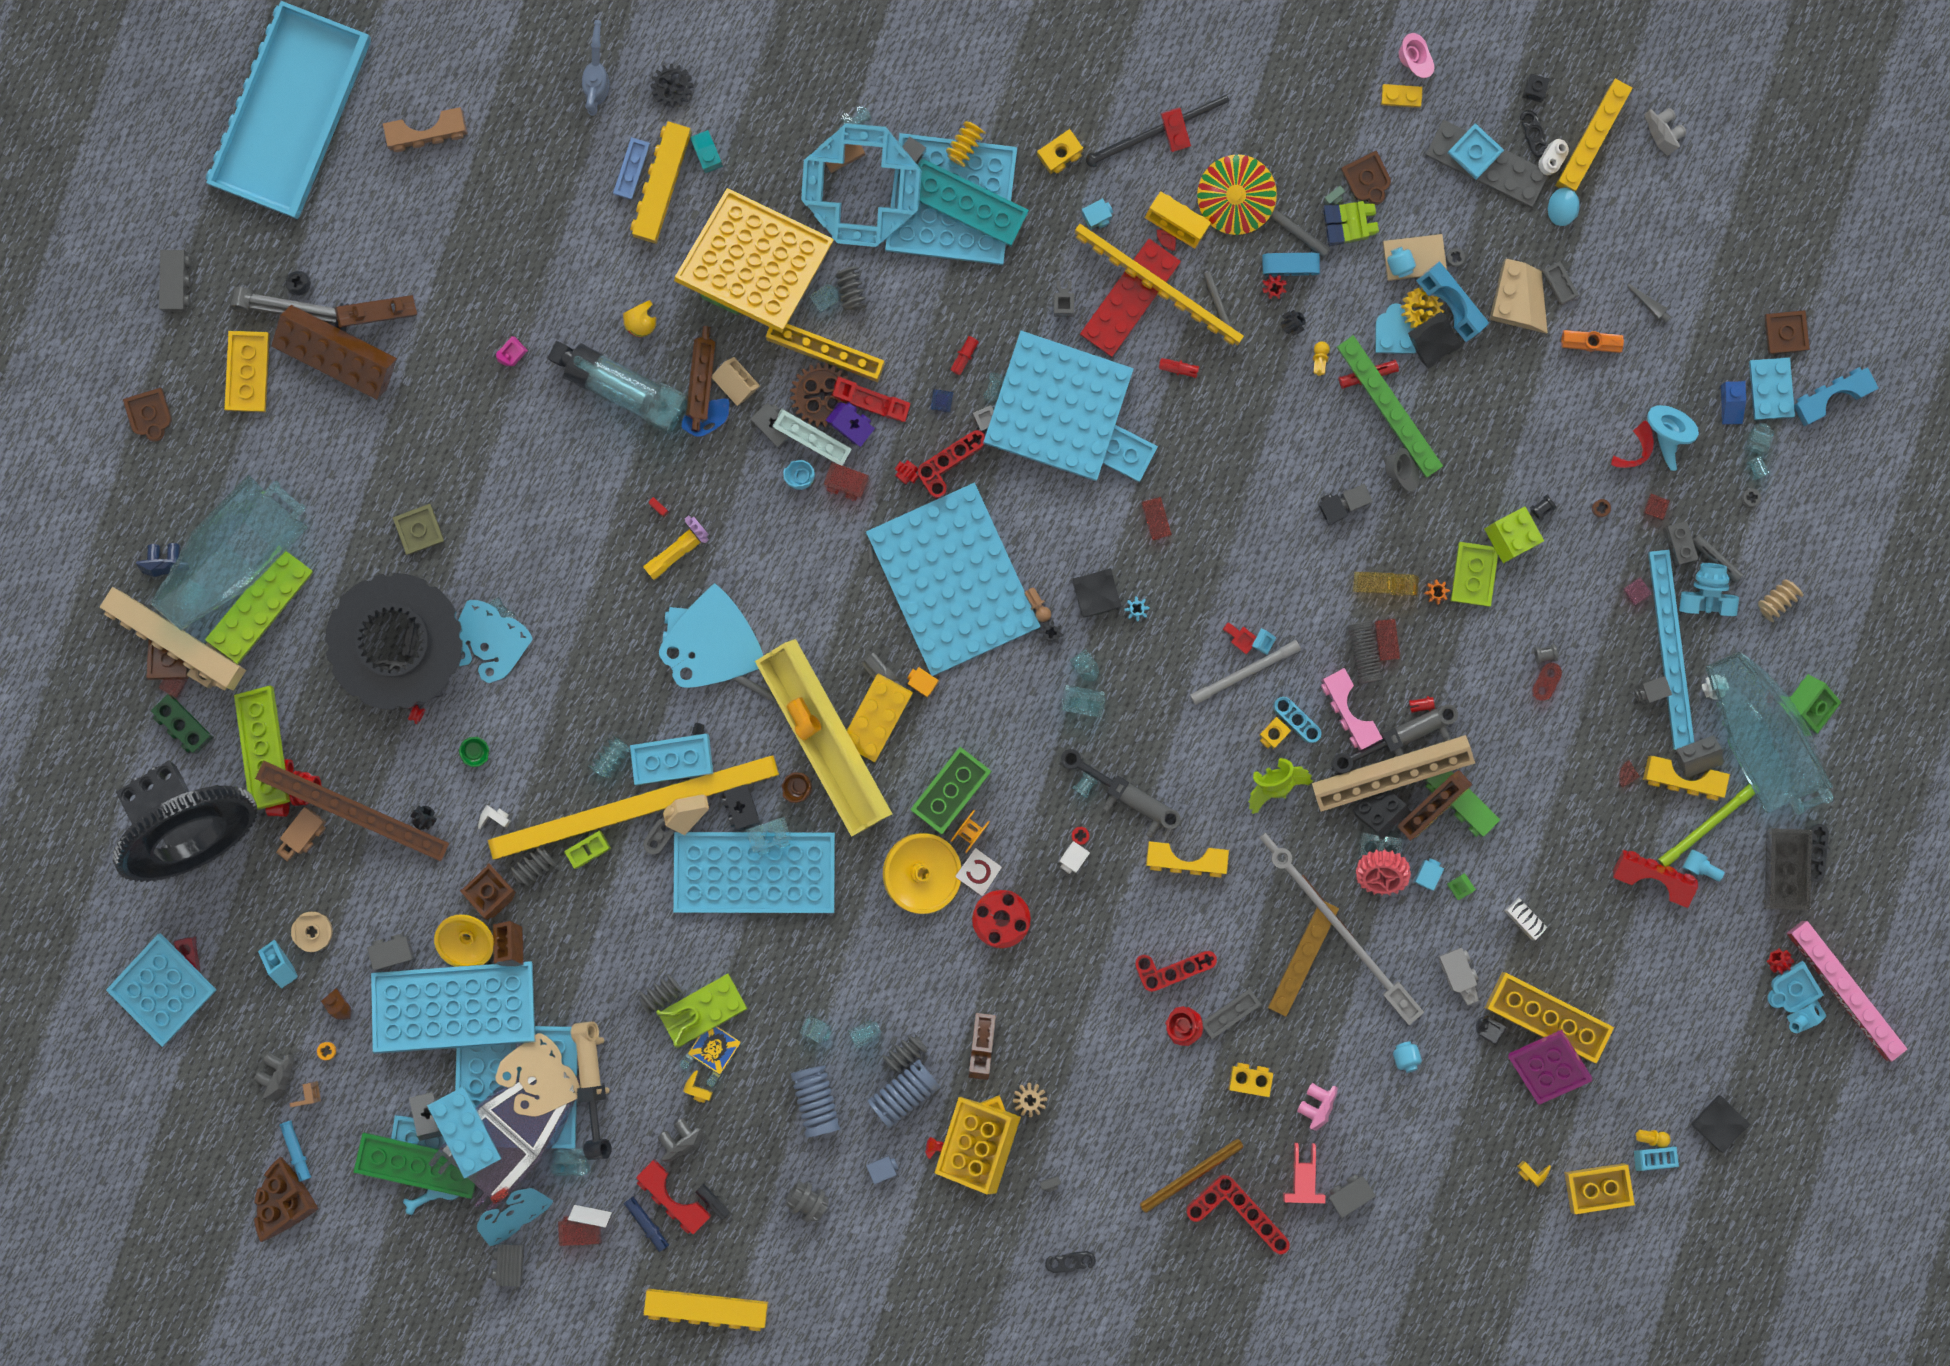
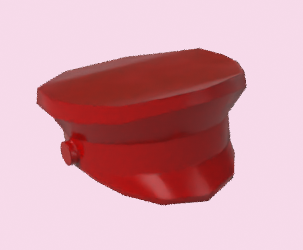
M1181 1006L1175 1008L1165 1022V1025H1167L1166 1031L1174 1044L1190 1046L1202 1036L1203 1021L1201 1015L1190 1007Z

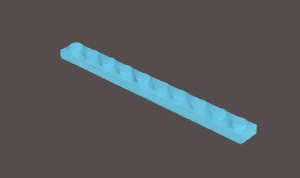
M1661 550L1648 552L1663 672L1672 693L1671 696L1667 697L1673 749L1676 750L1694 743L1670 551Z

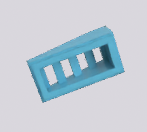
M1677 1147L1634 1151L1636 1171L1679 1167ZM1666 1152H1670L1669 1164L1667 1163ZM1651 1153H1653L1654 1165H1651ZM1659 1153L1662 1156V1164L1659 1161Z

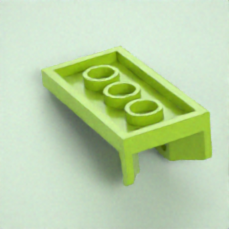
M726 974L662 1011L657 1010L656 1013L660 1016L674 1042L673 1045L678 1049L748 1008L730 975Z

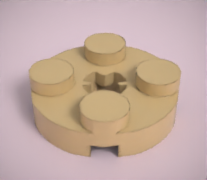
M319 912L303 913L296 919L291 928V936L294 943L307 952L322 950L330 943L333 935L331 922L325 915ZM310 926H314V929H317V934L313 938H311L310 934H307V929L310 930Z

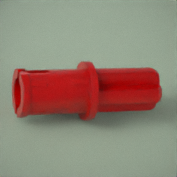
M971 336L967 337L961 351L957 352L958 356L951 367L953 373L961 375L968 361L972 359L971 355L977 344H979L978 340Z
M1161 358L1159 362V369L1173 372L1176 375L1182 374L1194 378L1197 377L1199 366L1182 363V360L1178 362L1166 358Z

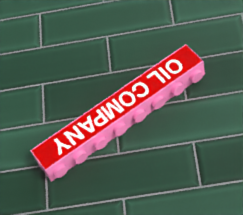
M1801 921L1787 932L1792 942L1886 1061L1892 1062L1907 1050L1906 1046L1809 922Z

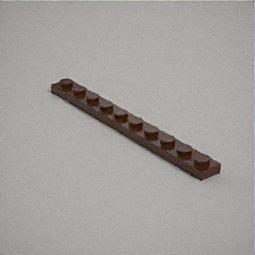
M264 760L255 777L256 780L436 860H442L449 845L444 840Z

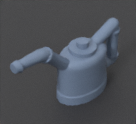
M595 20L591 43L592 62L587 65L582 76V88L587 99L585 106L591 116L597 114V106L605 101L610 88L608 74L600 63V20Z

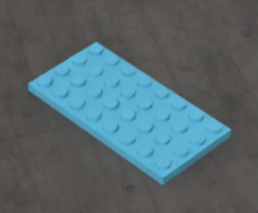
M674 832L673 912L834 913L835 833L687 832L686 835H683L679 832Z
M532 961L524 962L522 966L489 964L371 973L374 1054L535 1042Z

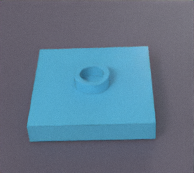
M1475 123L1448 151V154L1477 180L1500 156L1504 149Z

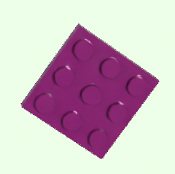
M1563 1030L1517 1049L1508 1055V1058L1538 1105L1592 1082V1076Z

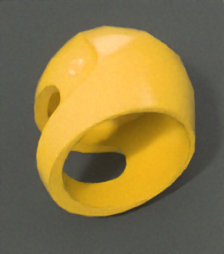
M650 300L623 313L624 326L635 337H646L656 327V317H649L647 315V310L653 304Z

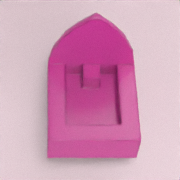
M511 337L496 352V358L502 365L515 366L528 350L516 337Z

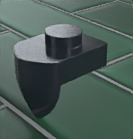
M1487 1015L1482 1016L1476 1021L1477 1034L1494 1045L1498 1043L1506 1030V1026Z

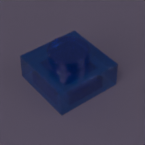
M934 389L931 410L950 412L953 392Z

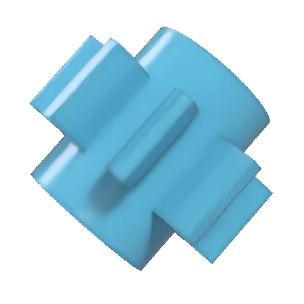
M1135 596L1133 603L1129 600L1127 601L1130 607L1124 609V611L1130 612L1128 619L1136 617L1138 622L1141 615L1144 618L1147 617L1144 611L1150 608L1144 606L1145 599L1138 601L1137 596ZM1139 604L1141 606V613H1133L1134 608L1132 606H1138Z

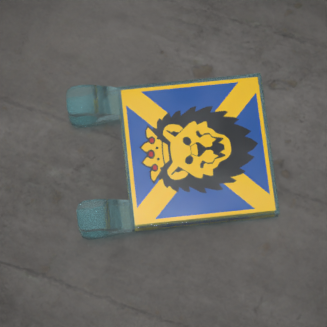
M717 1026L695 1040L679 1066L686 1070L694 1058L713 1071L706 1082L707 1085L713 1087L742 1041Z

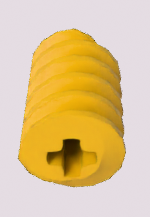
M967 121L963 123L965 128L959 129L961 135H955L957 142L951 141L950 145L952 148L946 149L949 159L962 167L966 166L962 161L963 159L970 160L967 153L974 154L971 147L978 148L979 145L975 141L983 140L980 133L986 134L977 125Z

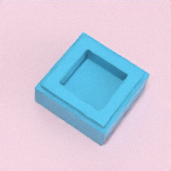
M1261 628L1252 646L1267 655L1276 637Z

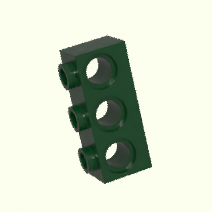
M167 694L151 710L154 714L153 719L159 725L164 724L168 728L167 733L173 739L178 738L182 742L181 747L187 753L197 754L213 738L170 694ZM166 706H169L171 708V713L169 716L165 717L163 715V709ZM180 720H183L185 722V728L179 731L177 729V723ZM194 734L199 736V742L196 745L191 743V737Z

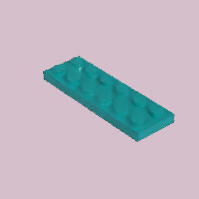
M923 158L918 165L922 170L920 203L1012 247L1029 212L1028 209Z

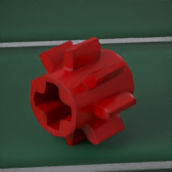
M1269 274V279L1262 281L1266 285L1262 291L1264 293L1269 292V299L1273 296H1277L1280 299V294L1282 292L1286 293L1283 286L1287 283L1285 280L1280 281L1281 276L1279 274L1276 277H1272ZM1273 283H1276V290L1272 289Z
M908 460L905 463L900 461L894 468L897 471L895 477L905 485L909 481L914 484L919 477L916 473L918 468Z
M1778 948V950L1770 953L1767 963L1774 973L1779 971L1782 975L1784 971L1791 970L1794 960L1791 958L1788 950L1782 952Z

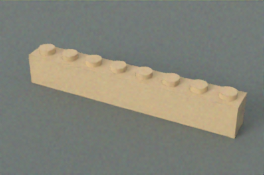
M114 587L111 588L100 605V608L106 611L104 615L112 620L116 618L121 620V626L128 630H131V628L135 629L137 636L144 640L149 638L153 641L151 645L160 650L165 648L168 650L167 655L175 660L179 658L184 660V666L191 670H194V668L198 669L200 676L207 680H210V678L216 681L215 685L223 690L228 688L234 691L246 672L241 666Z
M1464 735L1312 783L1320 811H1324L1475 764L1468 739Z

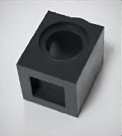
M1530 74L1527 78L1522 98L1541 103L1545 98L1550 79Z
M1330 493L1320 498L1322 502L1318 506L1328 526L1348 516L1338 494L1332 496Z

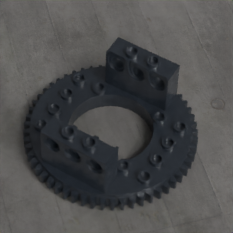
M168 760L158 767L151 768L147 774L131 780L130 784L116 791L132 825L122 835L119 842H117V846L114 847L115 851H113L112 861L122 878L125 877L126 880H134L135 882L139 880L140 882L161 881L193 871L228 851L245 836L246 832L250 831L249 828L253 826L252 823L257 818V804L249 791L247 792L246 789L243 790L241 787L238 789L237 786L214 785L189 791L177 766ZM171 774L170 778L165 780L166 776ZM153 784L152 789L148 790V787ZM135 795V798L130 801V798ZM163 839L166 845L162 846L161 848H156L158 843Z

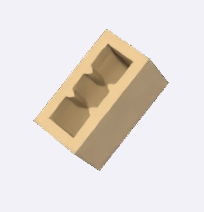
M735 357L725 361L712 375V379L737 406L743 403L760 387Z

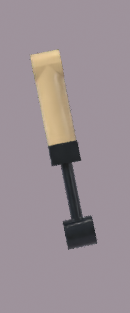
M592 1021L573 1024L571 1037L576 1043L581 1088H577L578 1103L588 1102L592 1140L585 1142L583 1152L588 1160H600L610 1157L612 1147L609 1140L600 1139L596 1101L605 1100L606 1094L610 1090L600 1083L596 1045L604 1043V1038L598 1037L599 1028Z

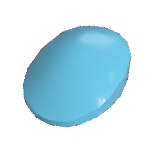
M1560 188L1552 194L1549 200L1548 215L1556 225L1566 226L1578 216L1579 199L1570 188Z

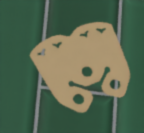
M541 1033L535 1035V1042L523 1043L508 1054L500 1062L496 1074L497 1084L510 1088L516 1084L517 1067H521L519 1082L527 1093L539 1095L540 1098L538 1100L525 1094H518L515 1097L514 1111L521 1115L540 1116L578 1098L577 1088H580L574 1072L571 1068L562 1064L561 1052L554 1042ZM540 1039H542V1041L545 1042L547 1045H540ZM551 1050L553 1051V1055H555V1058L553 1056H550ZM504 1072L511 1074L510 1080L503 1079L502 1075ZM564 1072L566 1073V1076L569 1077V1079L564 1078ZM529 1077L536 1078L537 1082L535 1085L528 1083ZM572 1085H573V1090L575 1091V1093H573L572 1091H570ZM524 1100L529 1102L527 1109H523L520 1106V1103Z

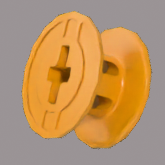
M975 810L972 811L951 839L952 842L959 835L969 842L970 845L965 851L966 853L990 823L988 821L982 828L970 818Z

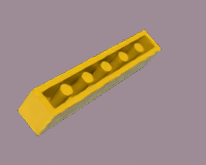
M1616 78L1614 79L1555 185L1556 187L1570 188L1574 192L1577 190L1629 96L1632 87Z
M669 121L666 126L662 127L660 133L662 141L660 145L657 144L654 156H656L655 163H651L648 175H650L648 182L644 183L642 190L644 197L642 201L638 202L636 209L638 216L636 220L633 219L630 231H633V237L657 244L690 140L691 128Z
M789 324L786 325L782 333L769 327L766 334V340L830 365H835V367L877 383L885 365V361Z
M647 1289L644 1315H648V1319L660 1320V1317H666L671 1322H680L681 1319L689 1320L688 1323L700 1324L702 1321L709 1322V1326L720 1327L721 1324H729V1328L741 1329V1326H748L749 1330L761 1331V1328L766 1326L768 1302Z

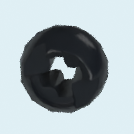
M294 271L286 278V288L293 295H303L310 289V277L303 271ZM300 279L302 285H298L296 288L294 282Z

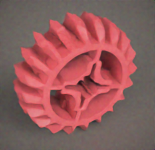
M1376 849L1374 853L1369 851L1367 855L1362 856L1356 868L1357 880L1361 888H1366L1367 892L1373 891L1374 895L1380 893L1382 896L1383 894L1390 896L1392 892L1398 894L1399 890H1404V887L1408 885L1409 877L1411 876L1409 862L1406 861L1405 857H1401L1400 853L1394 854L1393 850L1386 852L1384 849L1379 852Z

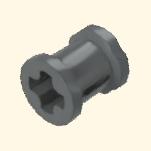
M1555 644L1543 648L1534 647L1537 664L1550 660L1558 661V652Z

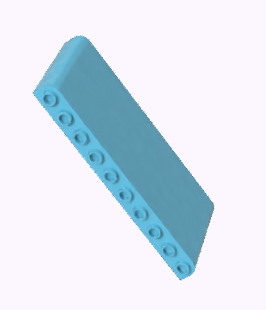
M281 1L279 6L277 5L274 9L272 24L269 23L266 28L265 34L267 36L265 41L259 45L258 58L253 61L251 75L249 78H246L243 85L244 92L236 101L237 109L235 114H232L229 118L228 131L222 135V145L220 150H217L214 155V165L206 174V183L298 219L371 43V37L368 34Z

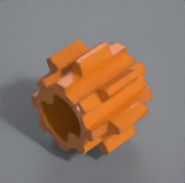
M1436 579L1433 585L1429 583L1426 585L1429 591L1425 592L1424 595H1429L1428 602L1435 600L1436 604L1439 605L1441 599L1444 601L1448 599L1445 593H1448L1450 590L1445 589L1446 582L1439 584ZM1434 587L1441 589L1439 592L1441 597L1434 596Z

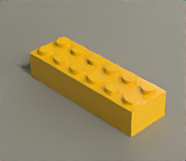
M1505 972L1501 973L1485 1006V1009L1543 1038L1563 1030L1578 1056L1596 1064L1614 1029L1611 1025Z

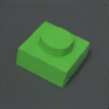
M1465 873L1447 883L1457 900L1476 890Z

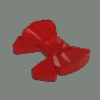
M930 1137L925 1150L927 1158L930 1159L935 1151H939L941 1154L944 1142L936 1141Z

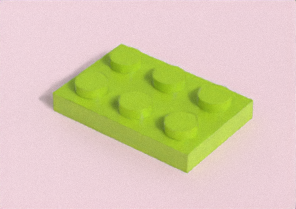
M1465 542L1458 543L1451 602L1491 607L1498 553L1494 547Z

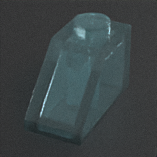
M870 1019L849 1029L848 1032L856 1049L880 1038L878 1034L881 1033L878 1023L872 1022Z

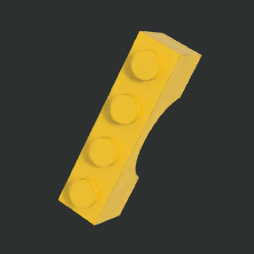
M1648 756L1643 780L1648 781V785L1659 787L1660 784L1668 786V790L1679 792V789L1687 790L1689 795L1699 796V793L1707 795L1706 799L1718 801V798H1725L1730 774L1707 770L1699 779L1687 781L1676 774L1671 760Z
M1149 841L1146 866H1150V870L1162 871V867L1170 868L1172 873H1182V870H1190L1191 875H1202V872H1209L1210 877L1221 878L1222 874H1227L1229 850L1208 848L1200 859L1186 862L1173 854L1169 843Z

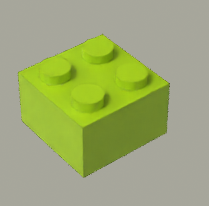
M1526 507L1484 528L1503 563L1544 542Z

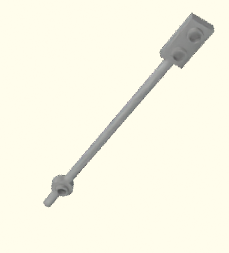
M1263 833L1259 838L1272 852V863L1276 867L1285 868L1367 965L1387 989L1383 995L1408 1025L1414 1022L1424 1011L1398 981L1394 984L1390 982L1291 864V853L1285 848H1278L1266 833ZM1280 854L1285 856L1283 861H1278Z

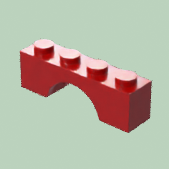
M1623 850L1613 870V878L1630 885L1644 878H1653L1661 881L1669 891V901L1686 908L1689 907L1698 889V880L1694 876L1679 873L1670 866H1662L1653 859L1640 857L1634 851L1628 852Z
M655 1159L652 1160L636 1177L639 1180L637 1184L644 1191L648 1189L653 1194L651 1198L658 1205L662 1203L667 1208L665 1212L673 1220L677 1218L681 1222L680 1227L687 1234L690 1232L694 1234L712 1215L698 1202L685 1205L671 1199L666 1190V1179L669 1173Z

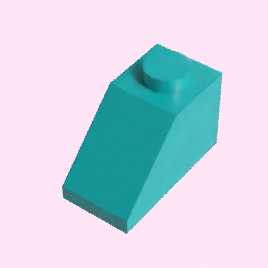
M708 130L690 137L705 174L723 167Z

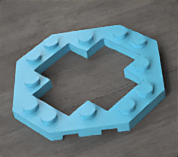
M845 123L835 134L821 144L818 149L804 159L801 200L810 208L817 220L829 231L837 243L877 247L919 211L922 170L886 127ZM845 144L883 147L881 167L901 169L898 208L878 207L877 226L840 223L842 203L822 201L825 162L843 164Z

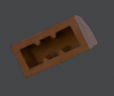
M512 921L493 924L494 963L501 966L524 965L522 927Z

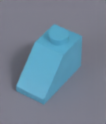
M275 940L258 951L268 975L281 988L298 977L293 965Z

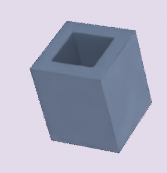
M889 1155L866 1165L874 1184L897 1175L896 1170L899 1169L895 1158L891 1159Z

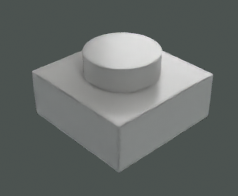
M991 405L973 413L981 432L989 427L994 412Z

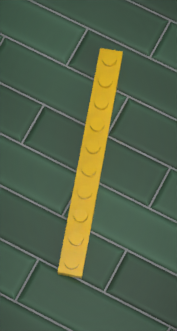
M1082 224L1077 226L1074 234L1077 235L1076 238L1084 244L1089 243L1093 246L1092 249L1096 253L1108 256L1112 264L1124 267L1128 275L1133 278L1135 276L1140 278L1144 286L1149 289L1153 287L1159 291L1158 295L1160 297L1175 302V307L1181 311L1186 310L1191 313V318L1199 323L1202 321L1207 324V328L1211 332L1223 335V339L1227 343L1239 345L1244 337L1242 334Z

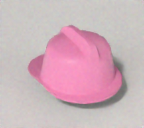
M1417 33L1406 35L1398 53L1401 63L1410 68L1416 76L1421 78L1430 77L1434 72V63L1425 40Z

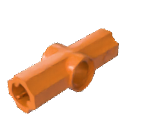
M1563 330L1561 338V348L1580 349L1589 352L1622 353L1624 344L1623 335L1603 334L1596 331ZM1589 337L1596 339V346H1591L1588 343Z

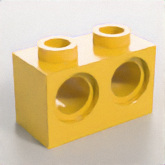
M1237 1063V1066H1232L1228 1090L1270 1097L1273 1073L1269 1072V1068L1257 1066V1070L1249 1069V1064ZM1239 1072L1246 1074L1247 1078L1243 1083L1236 1081V1075ZM1260 1075L1266 1078V1084L1262 1087L1256 1085V1078Z

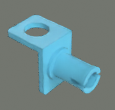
M1815 1000L1807 1007L1787 1016L1790 1022L1789 1028L1793 1033H1800L1818 1025L1826 1017V1014L1818 1000ZM1814 1007L1818 1009L1819 1016L1816 1014Z

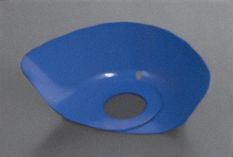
M717 399L709 401L708 420L703 423L700 421L699 432L691 430L693 419L686 415L683 418L681 427L694 436H704L726 421L729 415V400ZM715 423L713 428L703 429L707 424Z

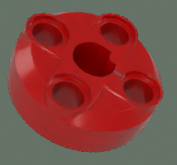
M996 890L984 895L977 902L972 916L973 928L978 938L986 945L998 949L1010 948L1021 942L1029 930L1031 921L1030 911L1025 901L1019 895L1007 890ZM1007 895L1012 896L1014 899V903L1010 906H1006L1003 903V898ZM980 907H985L988 910V915L984 918L977 915V910ZM998 912H1005L1010 920L993 919V917ZM1017 921H1022L1026 924L1024 931L1019 932L1015 929L1014 925ZM997 933L1000 936V941L995 944L991 943L989 935Z

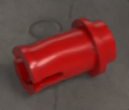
M1427 696L1424 699L1409 700L1410 706L1418 705L1410 707L1411 713L1429 710L1430 712L1431 709H1435L1433 697L1429 698Z

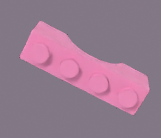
M1345 668L1321 680L1323 682L1321 688L1326 696L1330 695L1333 701L1330 703L1335 713L1339 712L1342 718L1340 723L1345 731L1348 730L1352 737L1349 740L1354 748L1358 747L1360 751L1383 739L1373 721H1361L1355 718L1349 711L1347 697L1354 685Z

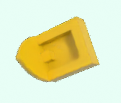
M696 1070L687 1080L683 1092L693 1095L694 1100L705 1103V1100H711L713 1092L694 1086L698 1074Z
M1524 1161L1517 1166L1520 1169L1519 1175L1525 1181L1530 1180L1537 1187L1545 1181L1551 1169V1166L1548 1165L1537 1174Z

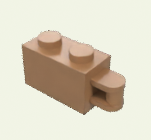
M304 807L279 838L283 841V844L276 853L287 862L296 852L299 854L307 853L313 846L312 840L315 836L319 837L325 831L326 827L324 825L327 822L308 807ZM287 845L292 848L290 853L285 850Z

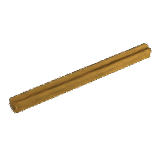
M1239 1139L1234 1140L1141 1202L1140 1207L1143 1212L1147 1213L1243 1149L1242 1142Z

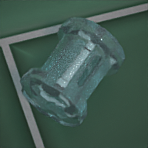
M1763 455L1746 462L1754 473V481L1771 473L1763 462Z
M1084 772L1081 780L1072 789L1087 799V794L1098 781Z

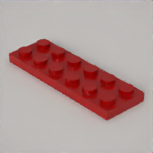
M1151 239L1147 240L1134 258L1135 262L1165 282L1168 281L1181 263L1179 259ZM1126 272L1123 273L1080 333V336L1111 358L1159 292L1153 287L1151 289L1147 288L1141 283L1142 280L1137 276L1133 278Z

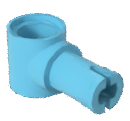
M1691 850L1682 868L1687 871L1690 870L1695 875L1704 874L1720 882L1725 872L1711 865L1710 861L1707 860L1708 857Z

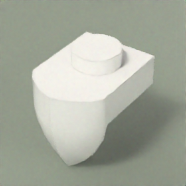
M486 805L480 816L478 828L481 829L489 817L502 826L507 827L511 822L507 818L509 814L500 808L496 811Z

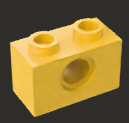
M1069 129L1038 150L1037 156L1050 174L1053 172L1057 174L1065 169L1066 163L1069 161L1073 163L1082 157L1083 147ZM1063 149L1067 155L1062 158L1058 157L1056 151Z

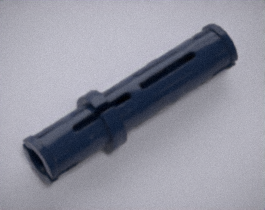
M634 1196L623 1203L646 1233L645 1237L651 1240L658 1252H661L670 1245L659 1232L660 1228L654 1225Z

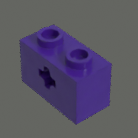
M839 402L825 421L853 444L861 447L875 429L870 425L872 421L863 414L861 416L856 413L857 408L849 402L847 404Z

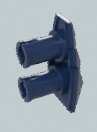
M169 543L167 545V560L159 559L161 548L159 545L150 544L147 546V560L136 562L143 574L152 577L187 569L188 565L185 561L179 560L180 545L177 543Z

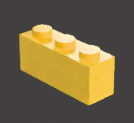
M1161 191L1145 216V219L1194 249L1211 224L1205 217L1198 215L1187 206L1180 204L1171 196Z

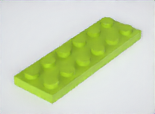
M281 547L207 636L205 641L238 665L310 578L313 571Z
M269 685L234 695L247 792L249 791L252 794L258 810L290 802L288 793L255 779L263 760L285 770L274 687Z

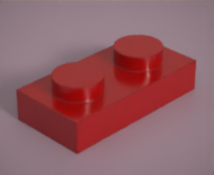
M1178 107L1160 113L1171 152L1190 147L1191 144L1181 108Z

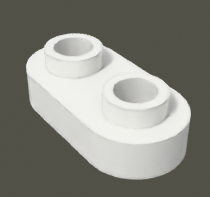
M1556 139L1546 148L1538 164L1543 174L1551 175L1559 170L1569 152L1568 145L1564 140Z

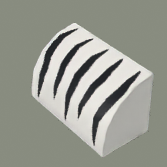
M1519 897L1504 910L1531 940H1536L1547 928Z

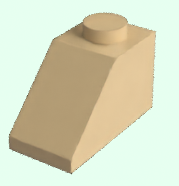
M698 795L675 800L664 810L665 825L686 835L708 811L707 797L705 795Z

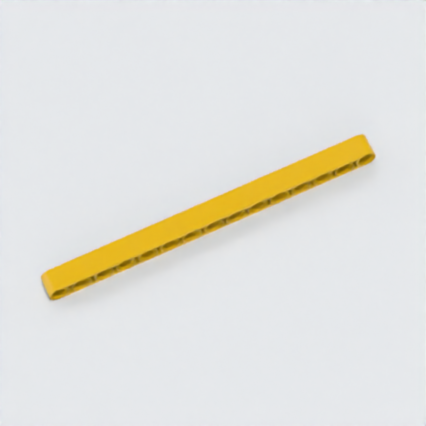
M774 755L487 841L492 859L495 860L533 849L540 845L553 843L560 839L563 840L598 828L617 824V822L627 821L637 816L640 817L666 809L667 806H670L677 799L705 795L707 797L744 784H751V782L754 783L771 776H777L779 772Z

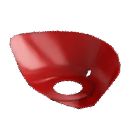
M1646 420L1633 430L1642 444L1643 458L1627 461L1613 456L1611 465L1620 468L1635 467L1641 465L1650 457L1653 451L1654 439L1650 424Z

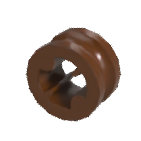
M1605 499L1595 501L1592 506L1593 514L1599 518L1607 516L1611 511V505ZM1599 503H1603L1602 506L1606 505L1607 509L1604 510V514H1601V511L1598 512L1596 509Z

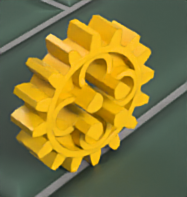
M1416 288L1414 292L1410 291L1407 293L1408 297L1403 298L1406 304L1401 306L1402 309H1405V312L1401 315L1407 317L1405 323L1411 322V329L1418 327L1440 311L1444 313L1439 307L1443 305V302L1438 303L1437 301L1439 297L1428 296L1423 288ZM1412 307H1413V308L1420 307L1421 309L1416 310V311H1413V310H1412ZM1432 308L1433 312H1432V311H1426V312H1424L1423 309Z

